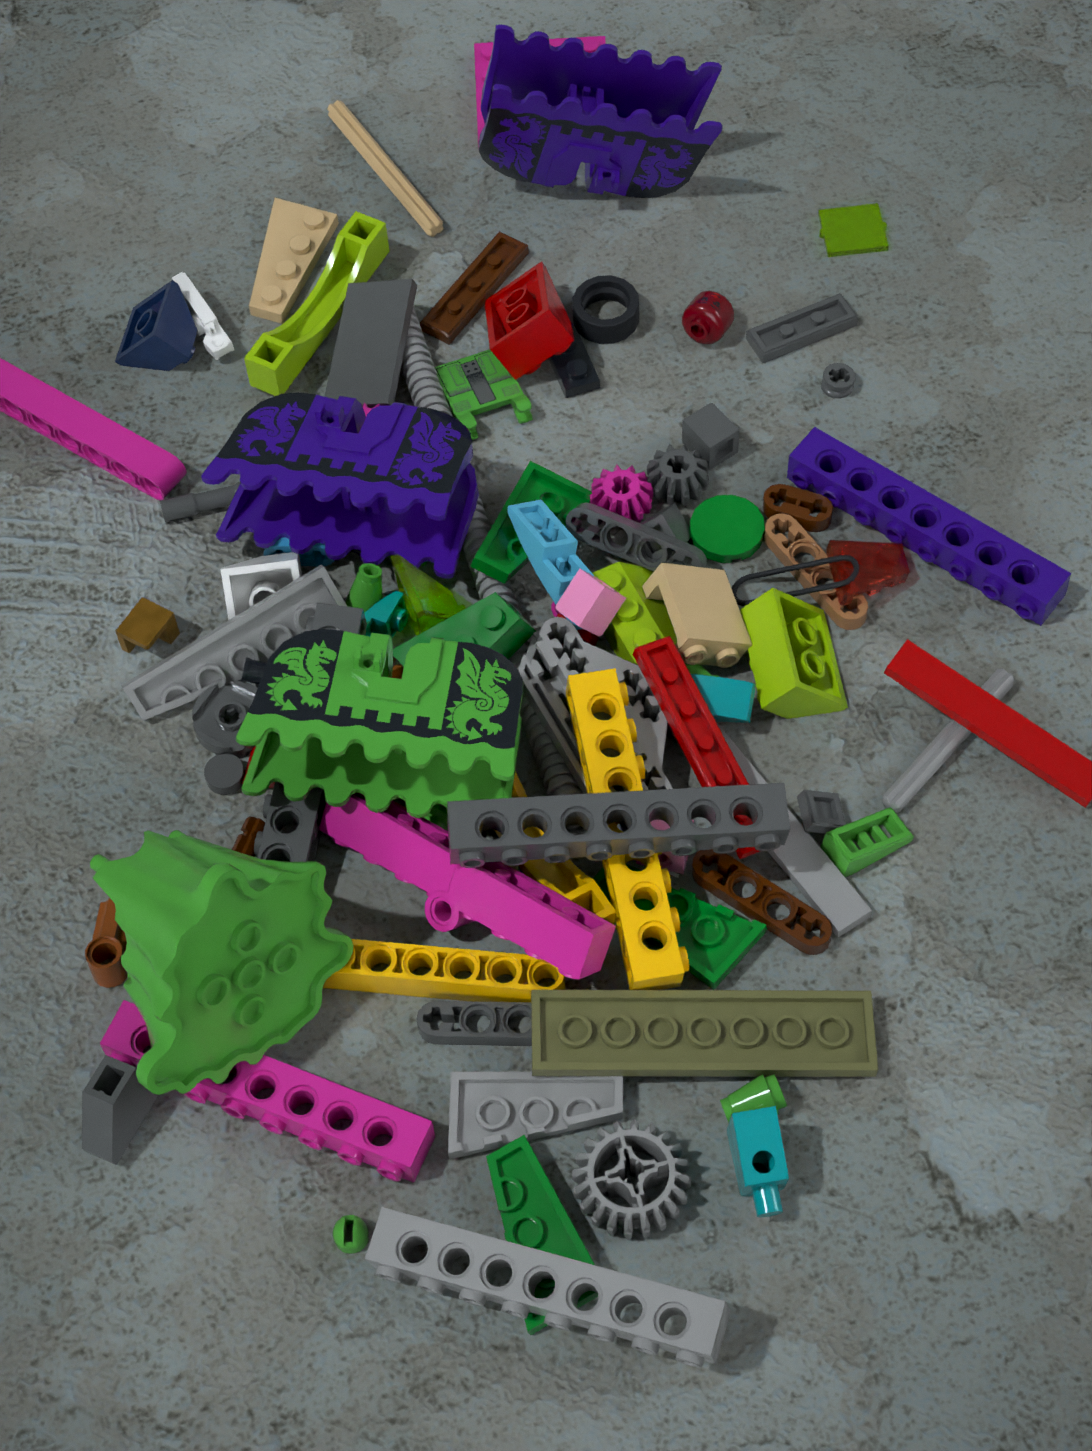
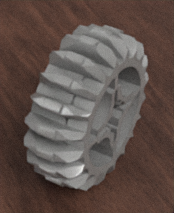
M634 1118L630 1123V1129L623 1130L622 1124L616 1120L613 1124L614 1133L609 1134L607 1130L600 1127L597 1130L599 1142L587 1138L584 1142V1148L587 1153H577L575 1160L580 1168L572 1171V1180L578 1183L573 1188L574 1197L576 1199H583L580 1204L582 1214L593 1213L591 1220L595 1227L608 1221L607 1233L610 1236L616 1233L618 1227H623L624 1236L628 1240L632 1238L634 1228H640L643 1237L647 1238L650 1236V1224H654L657 1229L663 1231L666 1229L665 1216L676 1220L680 1214L677 1205L687 1204L688 1194L684 1190L691 1187V1177L685 1173L689 1171L690 1164L687 1159L680 1158L683 1150L680 1143L669 1145L671 1134L668 1131L656 1137V1126L652 1122L646 1127L645 1131L639 1130V1123ZM633 1151L645 1153L654 1159H639ZM618 1154L619 1163L615 1168L605 1171V1176L596 1178L602 1164L613 1155ZM626 1164L629 1167L630 1174H635V1180L638 1178L637 1194L634 1191L633 1184L628 1183V1178L625 1179ZM668 1180L661 1195L646 1205L645 1193L651 1188L658 1187V1182ZM604 1195H607L608 1198L620 1197L625 1199L630 1207L614 1204Z

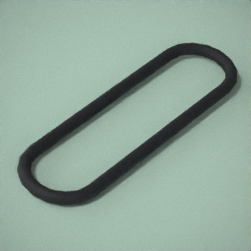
M838 555L752 573L739 578L732 586V591L737 604L746 606L755 599L741 600L736 594L738 587L745 581L838 561H849L853 564L854 569L847 579L786 592V594L795 597L839 588L855 580L859 573V564L852 556Z

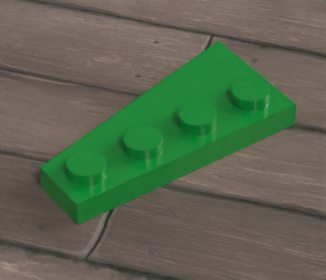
M530 461L474 556L470 567L505 584L530 561L507 513L508 506L542 500L566 527L565 523L568 513L581 503H590L592 491Z
M525 1135L487 1155L486 1159L498 1210L503 1221L506 1241L595 1265ZM551 1279L541 1281L536 1286L535 1298L543 1299L550 1296L554 1291L555 1281ZM595 1291L583 1293L578 1299L577 1308L597 1298L598 1293ZM529 1312L527 1318H524L527 1332L530 1335L548 1326L544 1323L545 1316Z

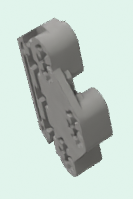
M554 617L544 622L541 630L533 633L526 655L525 653L523 654L518 668L523 679V693L583 794H587L573 725L568 727L566 721L570 720L571 716L561 699H567L566 685L568 675L616 668L619 683L625 682L628 691L629 704L624 706L627 719L633 718L636 726L637 742L633 743L635 756L642 755L644 761L645 779L641 780L643 791L673 789L662 771L668 721L639 666L584 642L574 625L565 618ZM537 654H539L552 677L544 682H541L539 676L544 674V670L538 660H534ZM605 712L593 714L599 720H609L612 718ZM611 748L601 751L607 757H617L620 755L618 751ZM614 785L609 788L611 792H616L615 789L617 788L620 792L628 791L620 785Z

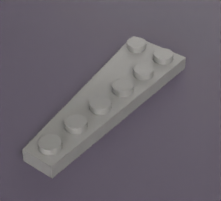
M319 565L121 686L144 721L193 701L214 685L218 684V687L221 688L230 684V681L240 680L246 657L268 662L269 657L284 641L305 632L307 619L309 616L314 617L317 603L339 606L347 605L325 567Z

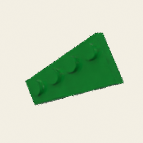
M626 864V866L632 871H641L637 868H634ZM602 868L593 879L611 903L604 868ZM671 887V893H667L670 908L676 907L678 911L680 932L675 933L678 946H685L687 950L689 972L712 990H715L766 933L767 925L754 919L750 922L734 915V910L720 904L716 907L696 898V894L683 888L676 890ZM637 899L634 901L636 907L641 910L648 911L654 908L653 903L647 899ZM653 937L646 938L658 949L664 947L660 940Z

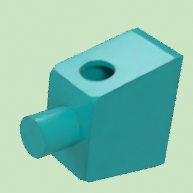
M776 1106L732 1113L726 1131L740 1195H753L756 1215L759 1218L783 1213L779 1190L785 1188L789 1175ZM753 1165L765 1166L768 1173L757 1172Z

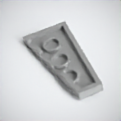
M451 1072L448 1135L449 1160L503 1147L522 1135H525L527 1140L530 1141L623 1119V1076H532V1072Z

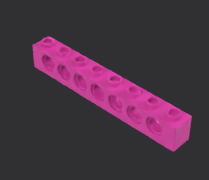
M123 1000L100 1045L105 1055L137 1068L138 1062L145 1054L142 1053L144 1048L151 1043L146 1023L136 1005ZM263 1055L262 1059L255 1065H251L247 1061L238 1062L229 1072L236 1074V1077L227 1084H217L210 1078H206L200 1081L191 1091L184 1094L198 1103L204 1104L209 1100L219 1104L224 1112L235 1118L244 1119L246 1115L259 1120V1124L263 1128L275 1134H283L286 1131L299 1136L298 1140L310 1148L321 1150L324 1146L338 1152L337 1155L342 1160L350 1164L360 1166L364 1162L376 1167L377 1172L385 1178L397 1182L401 1178L413 1183L415 1182L435 1139L431 1120L266 1055ZM272 1088L275 1090L267 1099L255 1098L262 1089ZM309 1103L314 1105L307 1114L297 1115L293 1113L301 1104ZM340 1119H350L353 1121L351 1126L345 1130L339 1131L332 1128L334 1123ZM380 1134L392 1136L391 1141L384 1146L371 1144L372 1140Z

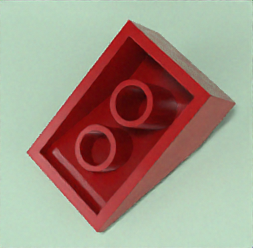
M542 261L485 300L490 350L515 380L524 374L530 375L541 366L542 362L552 355L562 354L574 341L572 324L548 270Z

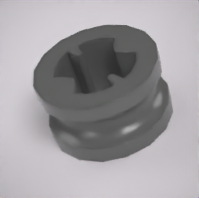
M843 363L830 364L823 372V379L821 381L822 391L831 398L841 399L847 397L854 388L855 372L850 366ZM839 378L844 379V381L840 380L838 383L832 381H837Z

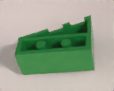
M494 592L393 649V656L404 667L406 654L412 646L417 643H430L431 637L444 638L445 641L468 642L485 646L499 652L509 660L536 630L510 603Z

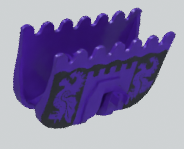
M502 24L496 25L493 50L482 89L481 112L485 126L479 136V153L489 166L503 175L519 181L541 184L546 187L553 188L554 185L572 183L580 163L584 162L585 184L589 193L603 195V192L606 191L626 197L657 198L676 192L689 182L705 153L723 129V125L720 122L706 121L694 130L722 70V65L716 62H705L697 70L690 71L686 68L685 59L680 56H671L663 64L656 65L652 62V54L646 50H637L629 58L622 59L618 56L617 47L612 44L600 45L595 52L588 53L584 50V43L578 38H568L561 46L554 47L549 43V36L541 31H535L526 40L520 41L515 38L512 27Z
M299 392L280 394L266 399L245 413L223 448L201 475L202 481L205 484L212 485L224 482L232 474L240 475V485L216 533L217 539L221 542H234L243 533L252 532L254 533L253 539L256 546L269 548L280 538H288L289 547L296 554L309 552L314 545L322 543L325 545V554L332 560H340L351 550L358 549L361 550V559L364 564L372 563L378 565L389 555L397 556L398 567L405 572L417 570L423 562L431 561L434 563L435 574L446 579L453 578L455 575L460 551L472 521L479 495L475 469L470 464L473 458L471 433L458 419L431 408L409 406L398 402H393L391 406L375 407L366 416L361 403L356 398L339 396L337 400L316 394Z

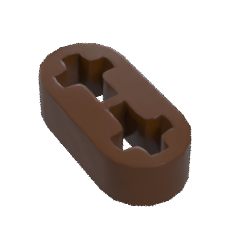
M775 484L766 489L763 497V512L768 519L776 514H787L796 519L809 532L824 531L831 524L833 506L831 501L823 495L786 484ZM779 499L785 501L781 504V506L774 505V503H777ZM814 510L821 511L816 517L810 515Z

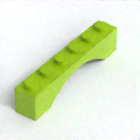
M355 211L337 235L327 264L305 302L285 323L271 331L264 332L244 357L250 386L274 396L286 392L341 318L348 283L367 282L390 252L385 222Z

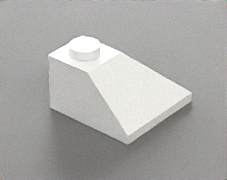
M290 552L260 556L222 567L220 570L228 620L300 578L302 571L299 554Z

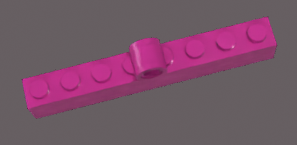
M361 793L351 795L347 804L342 807H333L326 802L319 830L333 837L332 840L336 844L350 847L359 852L367 862L381 865L395 873L394 876L398 880L414 884L426 891L428 898L425 902V915L429 924L434 929L447 932L478 921L490 928L492 934L496 937L510 940L523 947L527 955L545 960L558 968L559 973L565 977L580 980L601 971L616 927L612 923L502 862H485L483 866L477 868H464L460 864L450 865L448 831L425 818L410 816L407 808L393 800L387 810L378 813L367 808L365 796Z

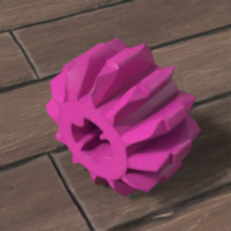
M616 464L613 472L602 469L600 478L593 479L591 485L592 494L590 495L591 504L638 523H641L643 514L650 513L653 487L651 483L647 482L645 472L635 474L633 465L627 470H621L619 465Z

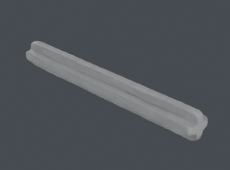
M997 669L981 688L1001 700L1013 687L1014 676L1005 669ZM952 719L884 793L883 805L886 808H892L895 813L900 812L970 735L971 731Z

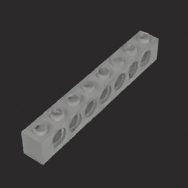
M384 1207L381 1208L365 1259L377 1269L375 1275L383 1279L401 1283L402 1277L417 1280L418 1288L440 1295L443 1294L444 1288L460 1292L459 1299L477 1306H485L486 1300L502 1304L501 1311L520 1318H527L529 1312L545 1316L544 1323L567 1331H570L572 1324L588 1329V1336L604 1342L614 1343L616 1336L632 1341L631 1347L643 1353L658 1355L659 1349L676 1353V1361L697 1368H702L703 1362L716 1365L731 1312L724 1300ZM418 1245H427L428 1250L425 1258L420 1262L410 1263L411 1251ZM461 1256H468L470 1259L468 1268L461 1274H451V1266L455 1259ZM506 1267L512 1269V1276L507 1284L500 1287L493 1286V1276L499 1269ZM546 1279L555 1281V1288L550 1296L543 1299L535 1298L536 1286L541 1281ZM588 1291L597 1292L598 1301L592 1309L581 1311L577 1308L578 1299L583 1293ZM630 1303L642 1305V1313L638 1320L632 1323L621 1321V1311L626 1305ZM681 1315L687 1319L686 1327L680 1334L672 1336L664 1333V1325L670 1317Z

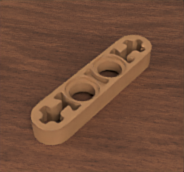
M776 514L766 521L764 541L785 567L800 564L793 557L801 552L811 554L814 560L829 558L792 516ZM778 529L781 533L775 535V530ZM788 531V539L782 534L783 532ZM834 562L790 571L804 589L817 586V581L823 578H829L835 582L847 579V576ZM852 582L832 590L810 593L811 597L840 628L855 630L865 623L868 602ZM844 605H845L849 610H853V609L856 608V609H857V614H854V613L851 612V611H847V612L844 613V612H843Z

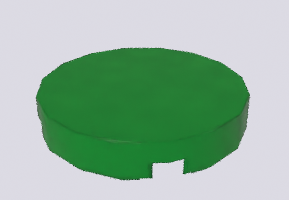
M717 495L706 499L695 508L690 519V534L693 545L702 550L707 559L716 562L732 563V559L739 558L742 561L751 557L760 548L765 534L764 517L756 505L743 497Z

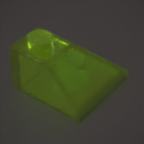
M399 554L391 556L397 590L403 593L406 610L409 613L408 620L416 636L466 609L464 604L458 605L452 592Z

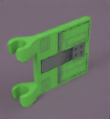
M490 349L434 367L454 417L467 427L471 433L472 440L478 438V433L475 429L477 423L474 415L511 404L517 421L520 424L533 420L530 412L531 402L529 398L524 395L517 380L511 376Z

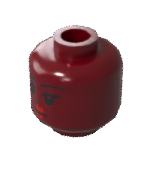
M710 290L703 291L695 296L682 315V325L685 332L691 339L706 345L719 341L734 321V309L729 300L722 294Z

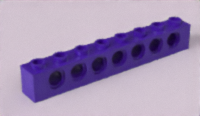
M814 427L789 455L787 478L794 485L827 497L833 507H837L850 514L860 524L868 525L884 534L891 542L905 546L917 553L922 560L934 563L948 571L955 579L965 581L982 591L989 599L997 600L1013 609L1020 617L1030 619L1041 626L1066 595L1071 577L1070 572L818 428Z

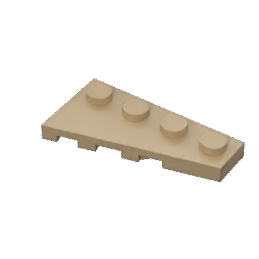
M274 198L249 303L252 316L281 324L284 323L339 224L337 214Z

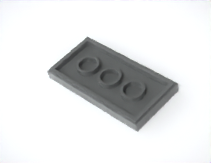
M413 279L348 283L324 397L337 400L339 396L356 398L362 406L365 402L369 408H373L377 404H380V406L392 405L395 401L417 290V284Z

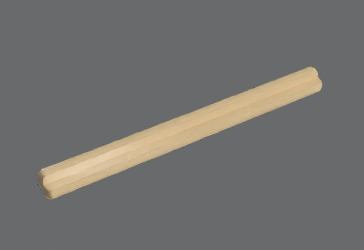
M337 100L334 104L330 103L327 108L329 111L328 116L426 234L434 237L437 233H441L444 229L442 219L347 106L340 100Z

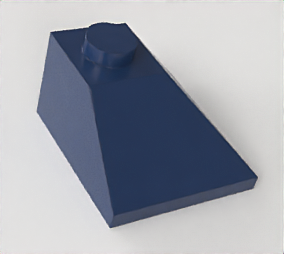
M173 280L133 307L115 359L117 364L120 366L170 371L181 363H187L192 358L196 349L193 344L198 330L178 283Z

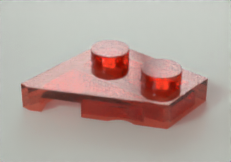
M830 540L826 548L828 558L838 555H849L854 557L859 564V573L855 580L848 585L835 588L840 605L850 604L853 597L862 593L871 596L880 592L884 587H894L904 583L910 573L903 545L900 543ZM849 561L829 563L834 582L847 579L854 569L853 564Z

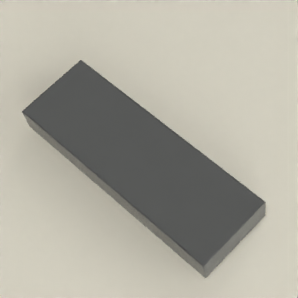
M839 293L747 330L746 340L761 362L766 363L857 326L858 317L842 294Z

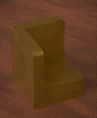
M144 597L138 601L115 630L122 650L130 653L136 645L148 650L158 638L172 644L180 634L174 612Z

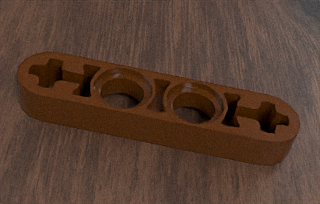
M710 849L699 850L695 854L692 862V876L700 887L751 920L754 919L766 924L768 931L805 954L817 955L823 953L828 948L831 942L832 926L824 915L727 853L720 854ZM713 862L718 864L717 872L714 870L709 871L708 874L703 872V864L706 866L712 865ZM723 877L727 879L724 886L722 885ZM739 882H748L755 887L756 892L751 897L741 898L733 892V887ZM780 903L789 909L790 914L785 919L775 920L768 915L766 910L770 905ZM797 916H801L800 925L796 923L794 929L791 930L790 928L793 927ZM814 928L820 930L819 937L814 936L811 940L805 938L806 930L810 932Z

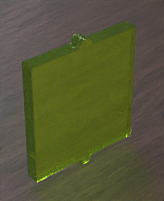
M878 203L818 210L821 226L819 237L824 239L828 257L888 251L889 245L885 233L887 223L882 221Z

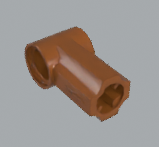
M110 898L105 902H100L93 939L85 949V958L95 982L106 988L122 984L128 976L127 971L121 964V955L126 951V936L115 921V903ZM106 959H114L111 963L101 965Z

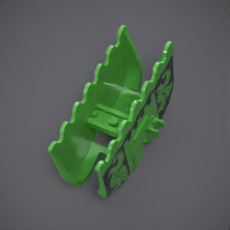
M332 629L302 632L284 641L269 657L253 702L237 733L236 742L240 745H256L242 785V792L249 796H260L267 791L270 784L280 782L284 785L285 796L289 800L296 802L305 799L311 789L319 787L325 791V801L333 807H342L347 804L351 795L361 793L365 796L367 808L375 813L387 810L392 800L400 798L406 802L409 815L415 818L427 816L436 804H442L447 808V801L512 798L520 743V710L523 698V679L519 670L511 661L491 648L468 642L445 641L444 638L431 637L430 643H417L409 649L406 654L402 679L392 678L393 642L390 635L371 633L369 637Z

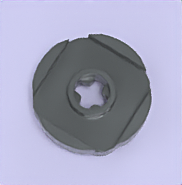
M230 681V686H223L221 688L218 687V684L205 690L193 706L192 719L196 737L201 745L210 752L218 755L232 754L242 759L255 746L240 745L236 742V736L258 688L250 683L241 681ZM236 712L240 713L238 722L226 724L223 718L225 715L233 716Z

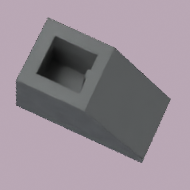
M105 1055L82 1092V1149L87 1153L117 1165L159 1095L151 1093L138 1082L136 1067Z

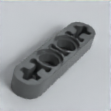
M587 502L581 503L572 509L566 517V527L574 538L649 570L655 571L661 563H666L672 555V549L676 551L672 556L676 560L670 564L685 565L680 561L690 557L692 559V566L707 568L706 555L696 546ZM583 514L588 515L587 522L592 524L586 529L581 527L582 521L577 519ZM605 521L606 524L601 530L598 526ZM618 526L627 532L628 542L626 545H618L613 542L610 536L612 527ZM647 541H655L660 544L663 551L661 559L655 560L647 556L644 549Z
M433 1001L423 1005L417 1014L419 1034L422 1039L431 1044L531 1046V1028L525 1033H515L508 1026L511 1019L515 1016L523 1015L531 1019V1003ZM478 1014L484 1015L490 1020V1025L485 1031L477 1033L468 1029L466 1024L470 1017ZM454 1015H460L459 1024L461 1031H455ZM433 1016H441L444 1023H440L439 1030H431L430 1022L433 1021Z

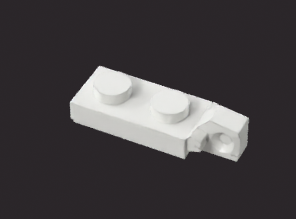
M181 272L172 277V280L178 283L197 327V334L199 336L205 334L203 343L206 350L216 360L234 351L233 344L220 326L217 317L186 273Z

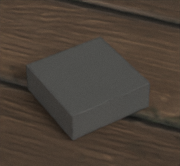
M803 790L797 796L805 832L826 834V832L846 825L838 793Z

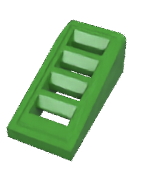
M889 807L826 832L820 848L843 876L848 877L912 842L914 836L894 810ZM883 824L892 837L888 838L879 826ZM868 832H869L870 835L873 837V839L876 841L875 844H874V842L871 840V838L867 835ZM853 840L857 842L861 850L857 848V846L853 843Z

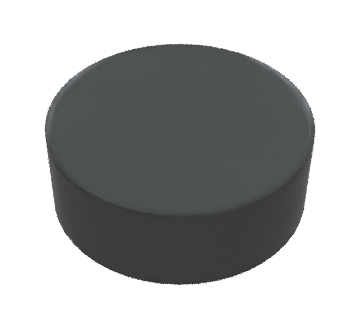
M219 754L207 762L204 768V776L208 787L214 793L220 795L232 794L243 785L242 781L245 770L238 757L232 754Z

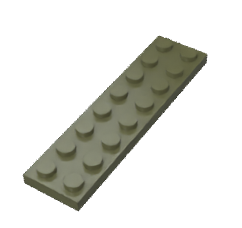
M531 990L532 1076L758 1077L763 1074L764 1077L775 1074L776 1077H876L878 1072L871 991Z

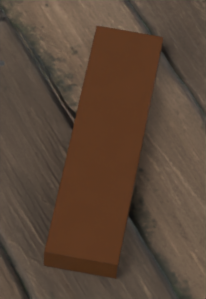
M499 231L421 320L420 327L422 331L450 345L485 305V300L498 290L529 254L528 245Z

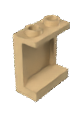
M661 563L642 586L646 599L664 600L677 637L675 646L684 663L689 665H712L721 668L732 667L740 660L748 648L752 646L725 570Z

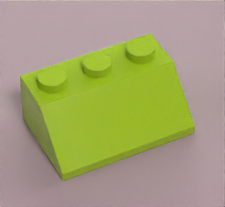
M616 562L592 572L595 577L626 597L605 630L604 635L618 657L638 665L633 656L636 647L667 636H671L674 644H676L677 637L664 600L646 599L642 586L654 571L642 566Z
M771 588L740 609L752 642V646L748 648L749 665L754 675L757 699L761 709L786 719L839 712L848 708L823 609L775 588Z

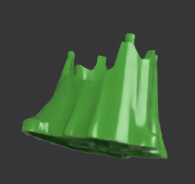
M149 830L145 831L144 843L134 855L111 861L98 854L90 861L91 869L96 872L93 879L115 903V921L126 936V951L121 955V964L128 973L124 989L146 1023L152 1047L138 1062L136 1076L138 1082L153 1094L161 1095L174 1089L181 1094H185L206 1078H210L213 1082L220 1084L225 1081L230 1070L238 1062L247 1061L251 1065L257 1064L269 1047L275 1044H285L307 1022L315 1017L322 1004V988L325 981L332 974L343 968L353 953V942L349 936L337 929L327 928L324 925L325 917L332 905V899L324 890L326 869L319 862H284L259 859L187 836L179 830L171 832L169 837Z

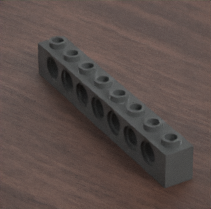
M317 603L314 617L309 616L307 619L305 631L332 629L366 636L367 622L362 608ZM275 782L272 795L267 794L264 800L263 817L266 818L264 831H258L254 844V854L257 855V858L289 862L315 861L322 833L319 830V826L326 805L325 791L319 787L313 788L305 799L294 802L285 796L284 785L280 782ZM287 824H298L297 829L291 833L285 834L280 832Z
M784 783L447 801L450 865L460 864L464 868L481 867L485 862H502L505 865L517 866L526 863L528 860L545 859L548 863H562L572 857H587V859L592 861H602L611 858L612 855L629 854L632 858H647L658 852H671L676 856H687L695 853L697 850L713 849L716 853L725 854L745 847H755L758 851H771L779 848L780 845H785L791 830ZM737 815L747 816L752 820L753 824L748 826L741 825L735 821L734 817ZM697 817L705 818L712 826L700 828L692 822V819ZM662 820L670 828L667 830H657L651 826L650 822ZM613 822H620L628 830L623 833H617L612 831L608 825ZM576 824L582 826L586 832L582 835H573L566 830V827ZM529 827H537L544 834L540 837L532 838L523 831ZM488 829H494L500 832L502 836L496 840H488L481 833Z

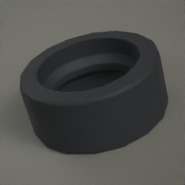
M612 275L593 277L577 287L572 297L573 325L577 328L578 333L588 341L599 344H614L625 340L635 332L639 323V295L634 286L625 279ZM600 300H612L625 306L627 311L613 319H598L586 313L585 309L592 303Z

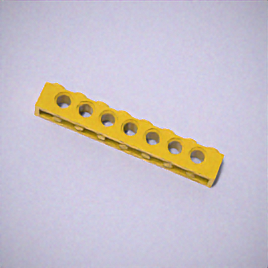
M616 668L568 675L566 697L587 794L611 792L609 788L614 785L623 786L628 791H643L641 780L645 779L644 761L642 755L635 756L633 743L637 742L636 726L633 718L627 719L624 706L629 704L628 691L625 682L619 683ZM605 712L612 718L609 720H599L593 714ZM611 748L618 751L620 755L617 757H607L601 751ZM613 822L608 825L612 831L623 833L617 827L620 822ZM662 852L654 853L647 858H632L629 854L612 855L611 858L602 860L611 905L616 910L615 924L630 990H664L680 987L685 972L689 971L687 950L685 946L679 947L675 932H680V920L677 908H670L667 893H671V880L668 869H661L658 855H661ZM637 860L643 863L646 869L638 872L632 871L625 863ZM637 899H647L653 903L654 908L648 911L641 910L636 907L634 901ZM653 937L660 940L664 947L659 950H650L642 941Z

